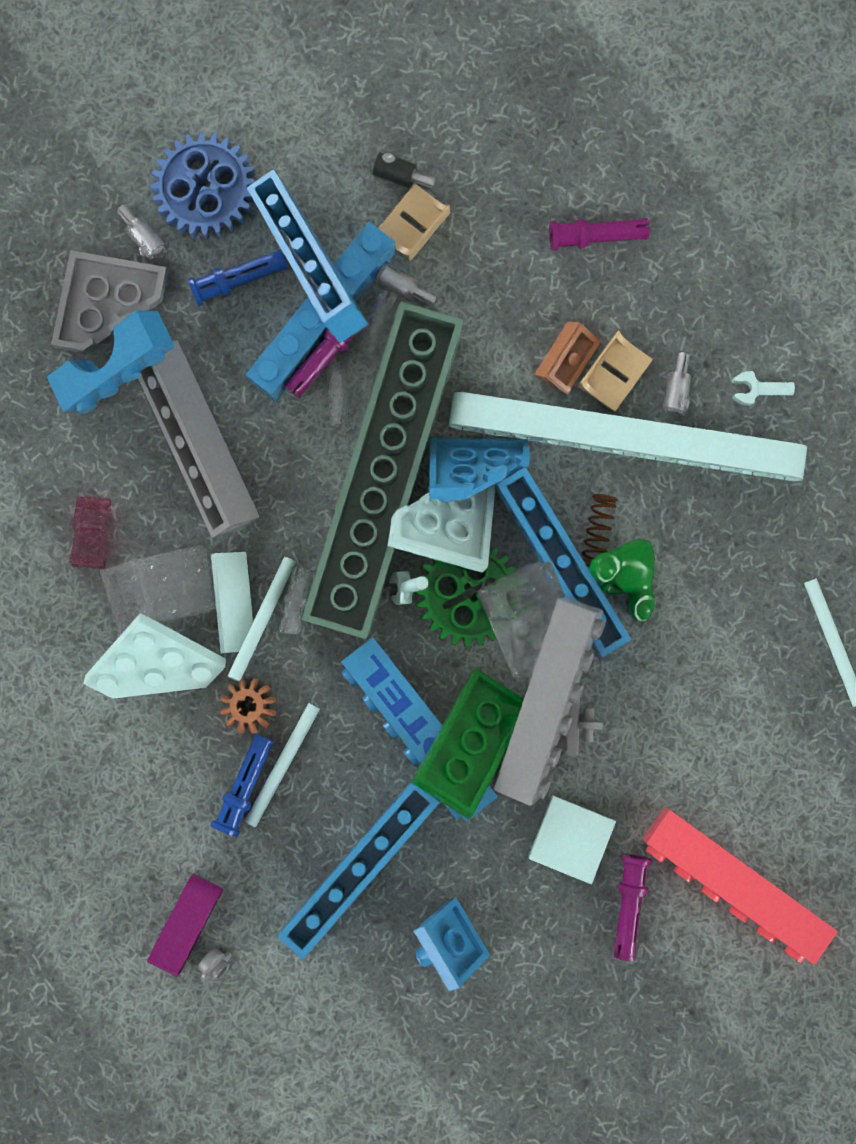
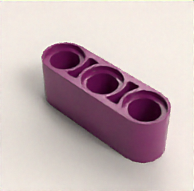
M193 873L156 941L147 962L178 977L187 962L185 960H188L202 933L201 929H204L218 902L217 899L219 900L223 888Z

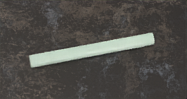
M288 557L283 558L228 674L229 678L240 682L296 564L294 560Z
M816 578L805 582L804 585L852 706L855 707L856 676Z
M308 703L245 819V822L254 827L258 825L320 708Z

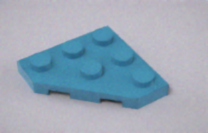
M430 437L429 499L442 502L464 500L506 479L522 468L529 467L530 452L528 439Z

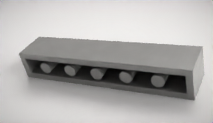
M178 340L172 341L175 347L164 354L165 359L156 365L147 366L141 371L142 375L138 379L213 539L242 530L260 518L214 420V416L206 403L200 386L192 373L186 356Z
M567 597L557 599L494 791L530 806L540 798H545L551 780L547 779L550 767L554 768L561 754V748L557 747L561 735L566 736L572 722V717L568 716L572 703L577 704L583 690V685L579 684L583 671L588 672L593 661L594 653L590 652L593 640H599L604 629L605 621L601 620L603 610Z

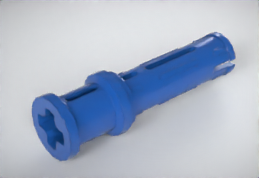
M281 249L276 252L224 271L222 268H215L213 273L201 278H188V282L199 307L203 305V301L219 295L229 296V293H231L230 289L281 270H286L288 266Z
M258 734L253 736L254 739L241 765L231 792H226L222 797L224 803L217 820L212 821L210 825L234 837H238L240 834L238 830L245 811H249L252 806L250 805L251 801H249V798L261 774L270 749L274 745V741Z

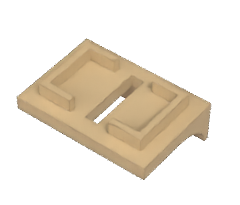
M415 183L378 228L395 241L396 252L410 262L448 217L450 206L442 204ZM402 213H405L426 231L422 234L401 217Z
M618 330L577 387L615 413L653 359L628 342ZM605 362L626 377L628 381L626 383L603 368L601 364Z

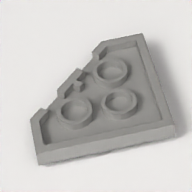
M70 250L51 345L58 349L88 353L114 335L113 327L136 310L150 311L163 302L168 269L158 265Z

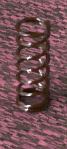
M594 494L592 496L595 501L601 504H594L590 507L594 513L599 515H593L588 518L589 522L596 526L587 528L586 532L597 538H587L583 541L585 545L594 548L581 552L586 557L582 559L587 567L590 566L594 558L585 553L607 552L606 549L596 547L587 541H610L609 538L596 535L589 530H612L611 527L599 524L591 519L615 518L594 508H616V505L607 503L617 502L618 499L616 497L604 494Z

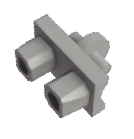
M580 698L576 705L573 703L568 714V716L572 717L570 728L566 736L561 735L557 746L561 748V751L567 752L568 756L579 755V729H583V742H593L594 729H603V722H594V709L584 708V721H580Z

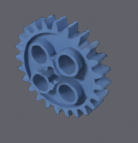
M200 132L198 141L194 142L188 134L186 135L187 144L182 145L179 141L175 140L174 143L177 150L173 152L165 148L164 152L168 159L166 161L162 159L156 160L161 171H152L151 173L153 178L158 181L150 184L153 193L157 194L152 199L156 206H160L158 209L160 216H168L166 219L167 224L170 227L177 224L179 234L182 235L189 228L192 239H195L198 232L202 231L205 239L208 240L210 231L215 230L217 236L221 238V228L226 227L230 232H234L232 222L235 220L243 224L244 220L241 212H252L247 202H253L254 200L247 187L256 182V180L251 179L255 176L253 167H247L250 164L247 155L241 156L242 151L239 145L230 149L231 143L229 138L226 137L219 144L215 133L211 136L210 141H206L203 132ZM201 160L205 162L200 169L194 170L190 168L195 161ZM215 162H219V164H217V165L212 169L213 164H214ZM224 175L233 176V180L228 184L218 183ZM182 188L190 189L185 197H175L178 190ZM214 202L218 204L217 209L213 212L207 213L203 211L204 207L209 203ZM196 203L195 209L193 211H190L189 209L192 208Z

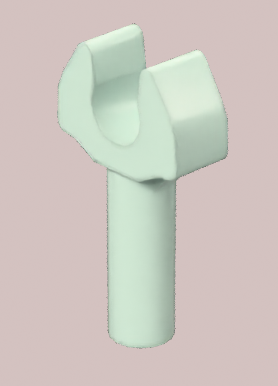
M745 371L732 380V383L748 385L749 393H736L732 396L734 401L747 406L752 405L755 402V398L759 395H793L795 390L793 382H759L753 371Z
M409 571L394 572L389 582L397 584L398 592L397 595L391 596V600L396 605L412 604L413 592L426 589L428 580L423 576L411 579Z

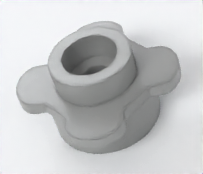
M218 948L211 950L198 966V969L203 973L201 980L204 982L207 979L210 981L220 979L230 966L228 960L232 954L230 952L224 954Z

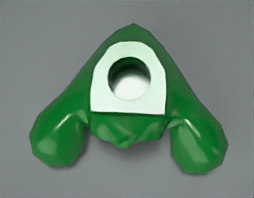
M635 539L616 549L598 554L591 561L589 571L596 579L602 592L608 594H630L628 612L635 621H646L652 615L655 607V598L652 592L655 556L651 542L646 539Z

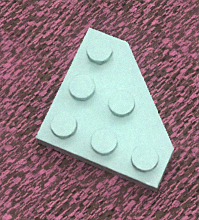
M496 484L464 500H453L451 502L429 499L428 493L415 503L398 509L391 519L388 546L483 573L487 569L489 561Z
M140 613L85 675L84 684L113 699L206 688L223 671L226 665V658Z

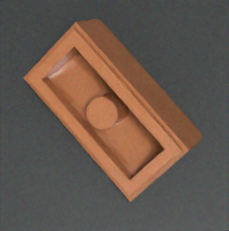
M567 322L534 375L563 394L568 395L598 348L601 340L580 322Z

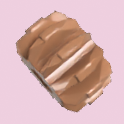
M241 678L239 682L240 690L235 685L229 684L227 688L233 697L222 695L220 698L222 702L230 703V708L220 710L221 715L232 714V717L227 720L226 725L231 727L239 721L237 732L240 734L245 732L247 724L252 734L258 733L257 721L261 726L267 728L270 723L264 717V714L275 716L277 713L276 710L267 708V704L277 702V698L269 697L265 699L264 695L270 691L271 687L265 685L258 691L260 684L258 678H253L250 688L246 678ZM252 697L254 699L252 704L256 703V710L245 714L243 712L245 708H241V702Z

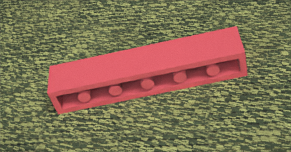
M665 807L642 838L649 845L645 850L661 863L665 858L676 864L673 870L675 873L689 883L693 878L704 885L701 892L718 903L723 898L732 905L728 910L730 913L744 923L749 918L759 925L756 931L770 942L774 943L778 938L785 943L787 947L784 952L799 963L807 959L815 965L838 932Z

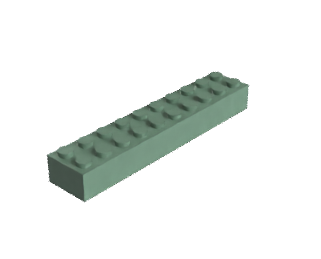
M400 301L302 616L303 621L364 640L369 639L396 548L388 546L391 519L398 509L410 505L462 335L463 319Z

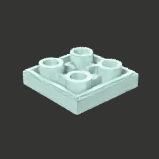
M552 795L528 859L592 885L616 821Z

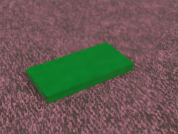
M475 668L467 679L411 783L467 819L471 818L508 749L524 699Z

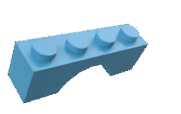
M136 310L113 327V352L109 361L101 369L91 360L67 361L47 376L63 412L78 411L79 414H84L92 411L97 407L96 402L115 395L119 391L118 387L123 383L136 380L142 375L141 371L147 366L156 365L165 359L164 354L175 346L158 311Z

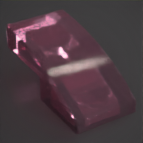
M77 496L72 528L75 531L70 556L72 567L105 569L111 516L110 499Z

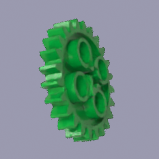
M497 547L489 551L488 567L482 573L479 580L470 578L467 568L432 558L433 566L425 563L421 566L427 573V576L423 577L428 580V586L424 590L414 592L416 595L423 596V601L415 606L416 608H425L427 611L421 616V620L431 619L433 621L428 628L429 631H434L437 628L441 629L439 634L440 640L451 635V645H457L460 638H463L464 647H470L472 638H474L478 646H483L485 635L490 641H495V630L500 633L507 632L503 624L504 621L509 623L516 621L509 613L510 611L521 609L519 605L513 603L514 598L523 596V593L514 591L513 587L521 583V579H511L510 575L517 568L515 566L506 569L504 565L509 557L496 558ZM441 578H448L453 582L454 591L450 596H445L439 591L438 583ZM489 578L494 579L493 584L472 595L473 601L468 598L459 601L448 609L442 607L445 602L464 593V585L469 589ZM487 591L495 593L498 597V604L494 609H489L484 605L483 596ZM458 607H464L469 612V621L465 625H460L455 621L454 612Z

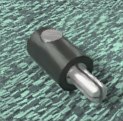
M378 153L373 167V176L410 188L412 182L428 188H432L435 183V177L416 171L417 164L394 157L390 153Z

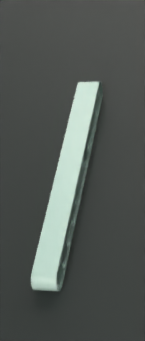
M466 392L453 393L448 424L449 427L462 430L463 427L464 431L494 435V432H496L495 435L516 439H526L528 437L529 441L558 445L560 442L561 446L591 450L592 447L594 451L623 455L624 452L626 456L655 460L656 457L658 461L687 465L689 462L688 465L716 470H720L721 467L723 471L752 475L753 472L755 476L784 480L785 477V480L788 481L803 480L807 446L797 443Z

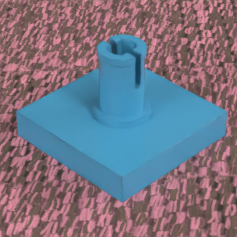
M456 897L445 902L414 930L422 944L416 951L418 962L423 967L433 964L449 992L459 988L490 956Z

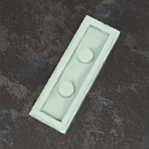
M246 552L215 553L211 555L220 651L221 654L239 652L253 623Z

